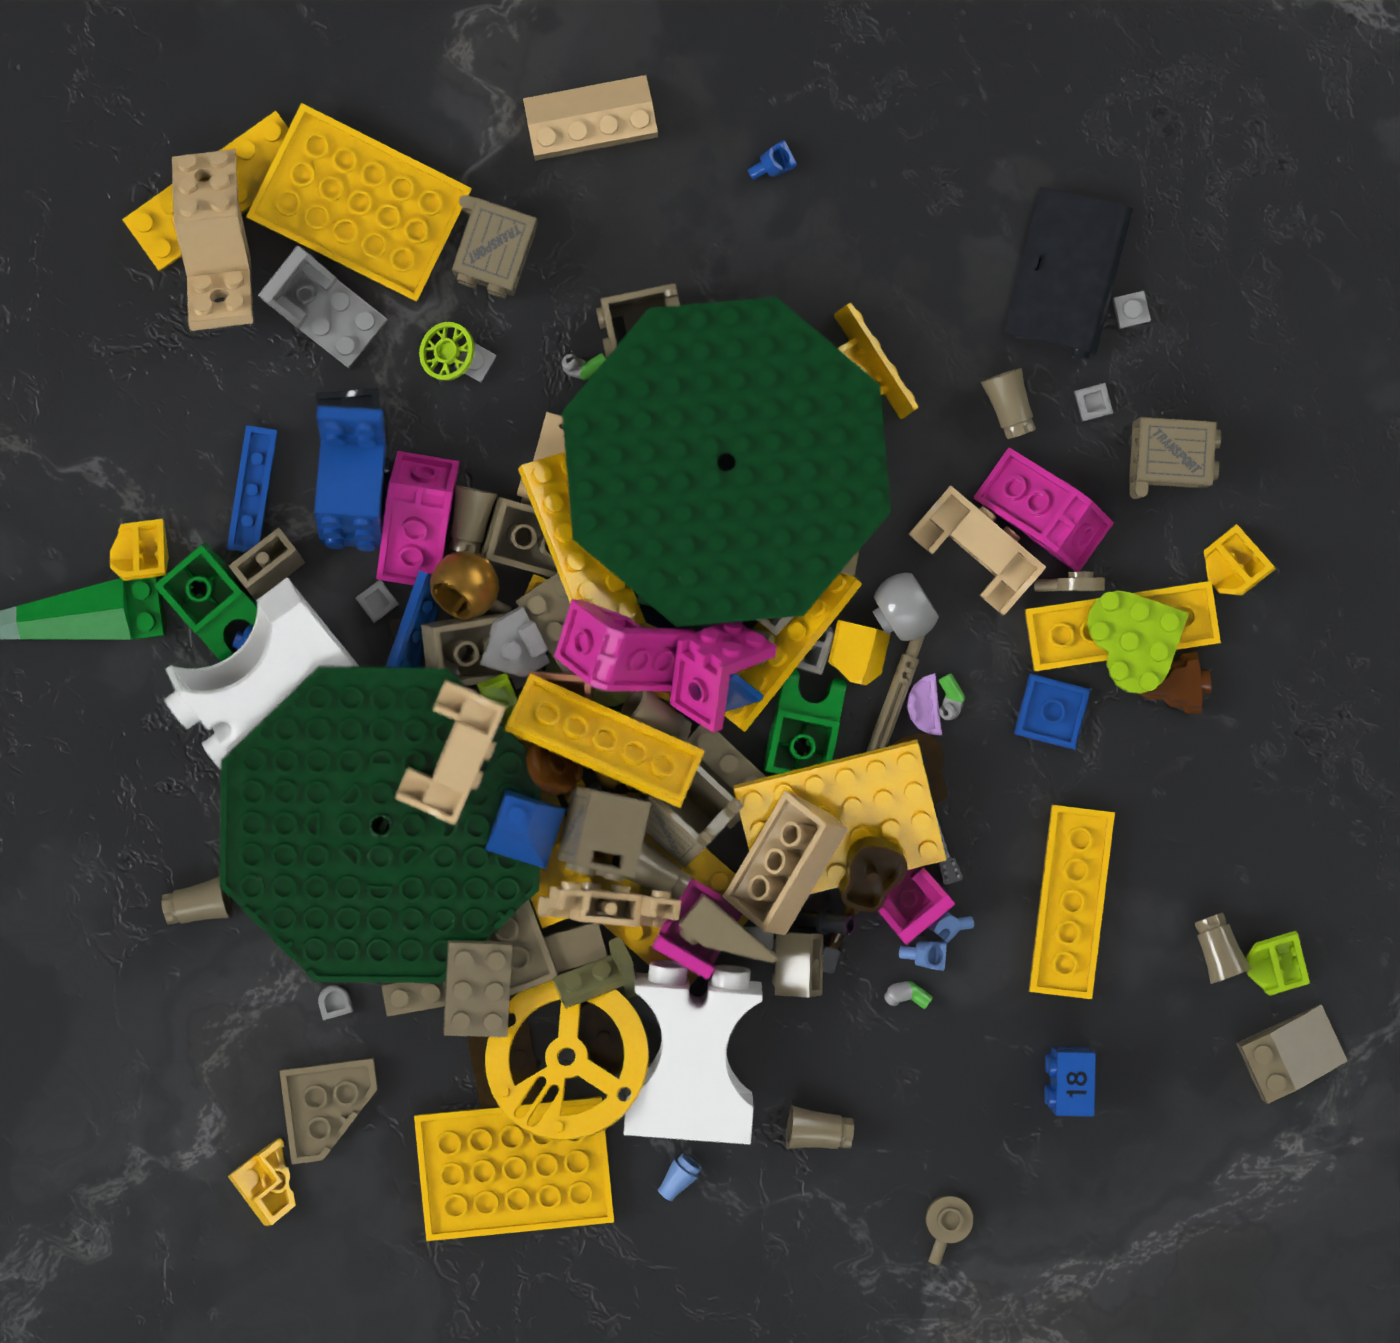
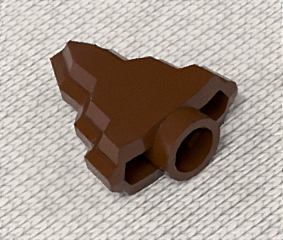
M1197 651L1181 654L1178 661L1172 662L1162 684L1153 691L1138 695L1150 700L1163 699L1169 707H1182L1185 713L1202 714L1203 695L1211 694L1209 669H1201Z

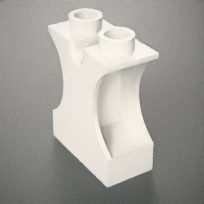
M287 577L257 600V616L252 632L245 643L233 655L217 664L204 668L186 669L170 665L166 671L176 691L164 700L175 717L187 730L199 721L208 730L213 729L215 734L205 740L202 745L221 770V759L319 665H359Z
M651 961L649 963V973L636 972L635 993L641 996L654 1011L660 1024L662 1041L656 1057L648 1067L641 1092L630 1109L625 1113L624 1135L739 1144L751 1143L753 1118L752 1091L746 1088L735 1076L726 1055L728 1039L737 1021L750 1008L762 1002L761 982L750 981V969L735 965L714 966L712 978L708 979L707 991L700 997L693 996L689 992L687 967L677 961ZM627 1088L626 1101L631 1097V1090Z

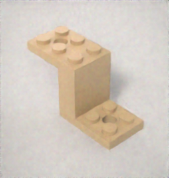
M235 149L172 157L174 226L187 275L188 323L190 331L254 323L251 256L238 200ZM210 177V180L199 181L202 178ZM218 298H226L223 302H213Z

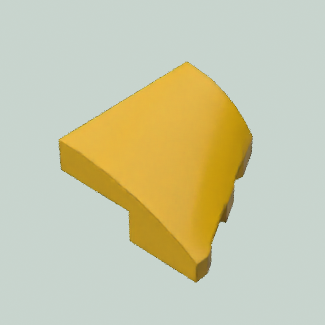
M281 1138L273 1141L228 1175V1178L264 1226L273 1225L296 1206L294 1193L289 1186L290 1172L289 1167L285 1165L282 1147L285 1146Z

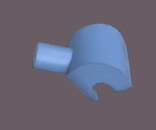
M946 911L928 928L948 943L960 930L974 928V920L972 916L956 918Z
M924 940L917 942L916 947L900 946L899 958L915 960V965L944 971L947 943L941 940Z

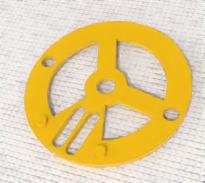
M553 980L519 992L509 1001V1013L516 1016V1022L513 1026L508 1027L507 1037L488 1038L485 1053L486 1075L496 1102L503 1112L521 1128L548 1139H581L597 1134L613 1125L636 1101L645 1082L648 1070V1039L638 1013L631 1003L617 990L614 989L586 1001L604 1010L613 1019L620 1031L624 1044V1064L618 1079L588 1060L587 1048L578 1039L581 1003L565 1009L561 1001L558 1038L550 1043L546 1050L545 1060L547 1067L515 1086L510 1070V1051L519 1027L529 1015L540 1007L561 1000ZM566 1048H570L575 1052V1060L569 1066L561 1065L558 1060L559 1053ZM579 1076L608 1095L601 1103L590 1110L579 1114L561 1116L566 1079ZM545 1077L546 1085L524 1118L517 1119L516 1111L538 1078ZM557 1085L559 1093L538 1125L530 1127L528 1124L529 1119L550 1087ZM622 1088H629L631 1090V1097L627 1101H620L618 1098V1092Z

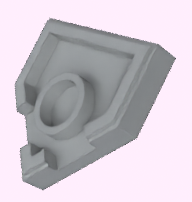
M519 606L493 621L490 630V640L486 653H483L480 665L525 678L528 676V671H537L550 663L546 655L548 648L535 622L529 620L524 607Z

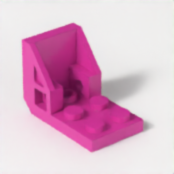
M1011 448L1006 450L973 497L977 503L1023 531L1032 541L1074 572H1080L1114 524L1090 498Z
M397 451L386 499L377 580L414 586L419 570L432 575L434 568L444 556L459 461Z
M572 599L554 657L587 684L605 691H672L678 639L696 632L693 629L642 628L625 615L584 600Z
M924 867L907 870L902 881L886 895L884 904L878 912L907 945L953 907L955 903Z

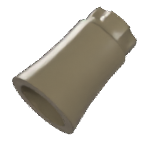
M1017 368L980 382L991 401L1000 427L1004 428L1007 439L1036 429L1031 419L1034 416L1028 401L1022 368Z
M455 485L454 512L450 531L452 538L449 549L480 554L481 543H484L486 528L498 495L497 493Z
M632 691L620 712L684 742L691 733L692 722L685 718L681 712L657 697L652 691Z
M643 840L635 878L624 876V878L650 890L671 892V898L678 900L686 890L691 880V875L682 871L680 866L669 861Z
M220 876L204 883L177 889L173 893L162 895V910L167 924L178 922L184 924L200 920L232 918L233 916L232 898L220 888Z
M1223 912L1195 922L1196 929L1200 933L1197 937L1207 964L1210 984L1252 969L1234 937L1230 924H1226Z
M793 1105L790 1106L786 1127L787 1149L851 1148L854 1135L853 1118L811 1111Z

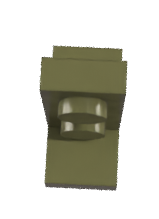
M621 937L609 941L611 955L553 978L554 986L565 1009L619 987L626 999L638 995L635 993L633 961Z

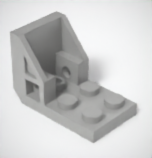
M299 246L295 248L258 295L265 303L347 368L353 365L388 321L386 317L341 283L332 273Z

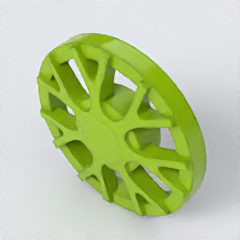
M454 322L439 323L425 334L419 350L421 365L430 376L438 380H454L462 376L471 366L475 354V344L472 335L465 327ZM448 328H455L453 339L447 338ZM437 333L441 340L435 345L431 338ZM465 336L467 343L460 347L457 342ZM434 351L435 358L427 360L426 352ZM460 352H467L465 362L458 359ZM439 362L443 363L442 370L439 374H436L433 370ZM455 362L457 371L450 373L449 366Z

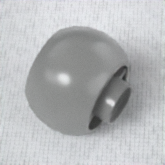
M905 572L888 577L880 584L874 594V599L879 608L875 609L873 613L887 635L894 631L900 640H916L930 632L938 621L939 616L912 573Z

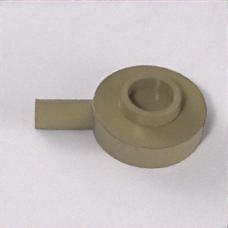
M1068 572V578L1036 579L1034 581L1035 592L1104 591L1105 578H1094V572Z
M940 1196L927 1209L926 1225L932 1236L936 1238L928 1262L940 1266L947 1244L963 1240L972 1229V1211L969 1205L958 1196Z

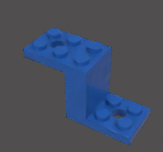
M318 406L317 422L321 444L314 514L320 544L330 549L354 546L362 551H374L375 548H380L383 529L381 509L387 449L383 410Z

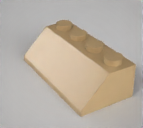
M646 75L523 98L535 161L658 137L653 103Z
M784 791L724 893L723 898L764 932L786 935L844 838L848 828L827 811L789 791Z

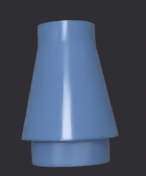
M682 1153L679 1158L675 1157L662 1185L658 1188V1192L667 1200L673 1201L678 1194L699 1178L698 1173L701 1170V1166L687 1154Z

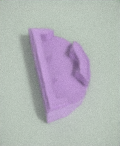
M934 673L922 677L913 685L908 694L907 710L911 721L918 729L930 735L942 736L936 675Z

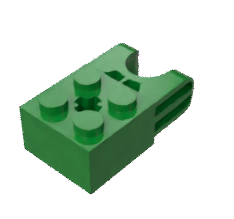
M207 542L199 546L154 585L220 661L227 659L236 652V650L231 648L232 644L227 637L229 623L233 620L241 619L253 626L255 624L257 601L254 600L239 579ZM195 580L200 583L203 581L206 583L207 594L204 592L196 593L194 590L197 586L194 583Z
M797 669L792 672L778 690L761 773L777 775L833 760L847 686L844 678L836 677L828 684L824 698L819 703H810L805 701L799 692V672ZM799 739L803 740V746L807 747V752L801 753V756L794 749V744L798 743Z

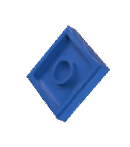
M1030 673L1014 734L1075 750L1091 689Z

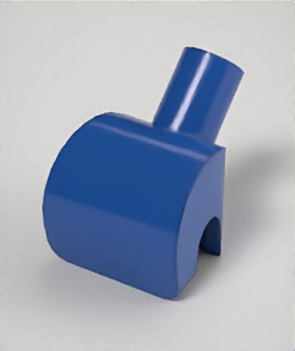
M782 140L760 156L761 162L749 168L748 172L753 180L765 173H768L770 177H776L794 169L797 163L786 142Z

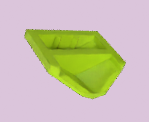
M1297 931L1257 942L1245 957L1252 968L1246 971L1247 975L1262 987L1269 996L1310 984Z

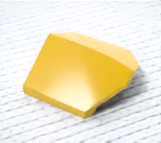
M156 519L121 524L118 529L119 533L110 550V568L124 581L165 576L169 554L164 520Z
M1237 524L1204 550L1208 581H1212V586L1221 594L1243 596L1276 569Z
M838 620L828 662L836 667L850 682L866 686L882 674L891 633L887 635L885 631Z

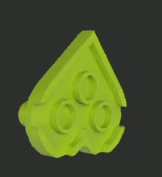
M1124 591L1107 592L1097 599L1088 612L1087 628L1095 644L1108 652L1106 666L1115 685L1128 693L1142 694L1153 691L1162 684L1170 670L1189 613Z

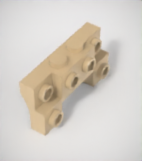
M950 485L908 535L931 555L949 536L995 576L979 596L1000 614L1005 615L1040 576L1046 566L1018 543L1020 537L1007 526L1001 529L994 523L996 516L984 506L978 509Z
M445 679L433 711L456 721L432 776L408 767L396 793V799L455 825L470 789L476 790L483 776V772L479 771L483 759L489 761L496 743L492 742V738L506 708L505 705Z
M562 882L561 887L551 886L550 897L539 896L537 915L542 917L570 918L579 922L633 927L646 925L662 928L668 919L679 920L681 900L671 898V892L652 890V896L632 893L630 892L631 887L624 885H612L611 890L601 889L600 883L582 882L581 887L580 883Z

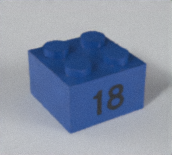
M1051 1046V1054L1045 1055V1072L1050 1076V1085H1045L1044 1101L1056 1116H1094L1096 1053L1089 1047Z

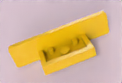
M852 303L845 305L834 314V317L850 341L838 349L880 384L881 395L884 394L900 419L905 418L918 409L914 395L906 388L898 376L896 367L889 362L881 349L879 341L871 334L864 323L861 313L855 309Z

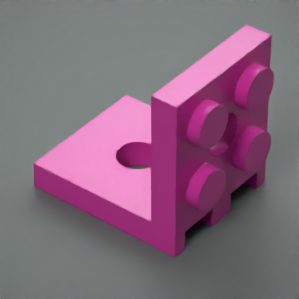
M740 621L719 623L678 639L670 705L713 733L722 730L730 675L775 657L777 645L765 639L763 635L749 629Z
M691 877L686 890L678 899L681 900L679 920L668 919L663 924L653 941V948L702 977L709 979L715 969L714 962L721 950L704 947L699 942L693 946L680 935L682 928L679 926V921L702 893L736 921H739L742 913L725 900L723 895Z

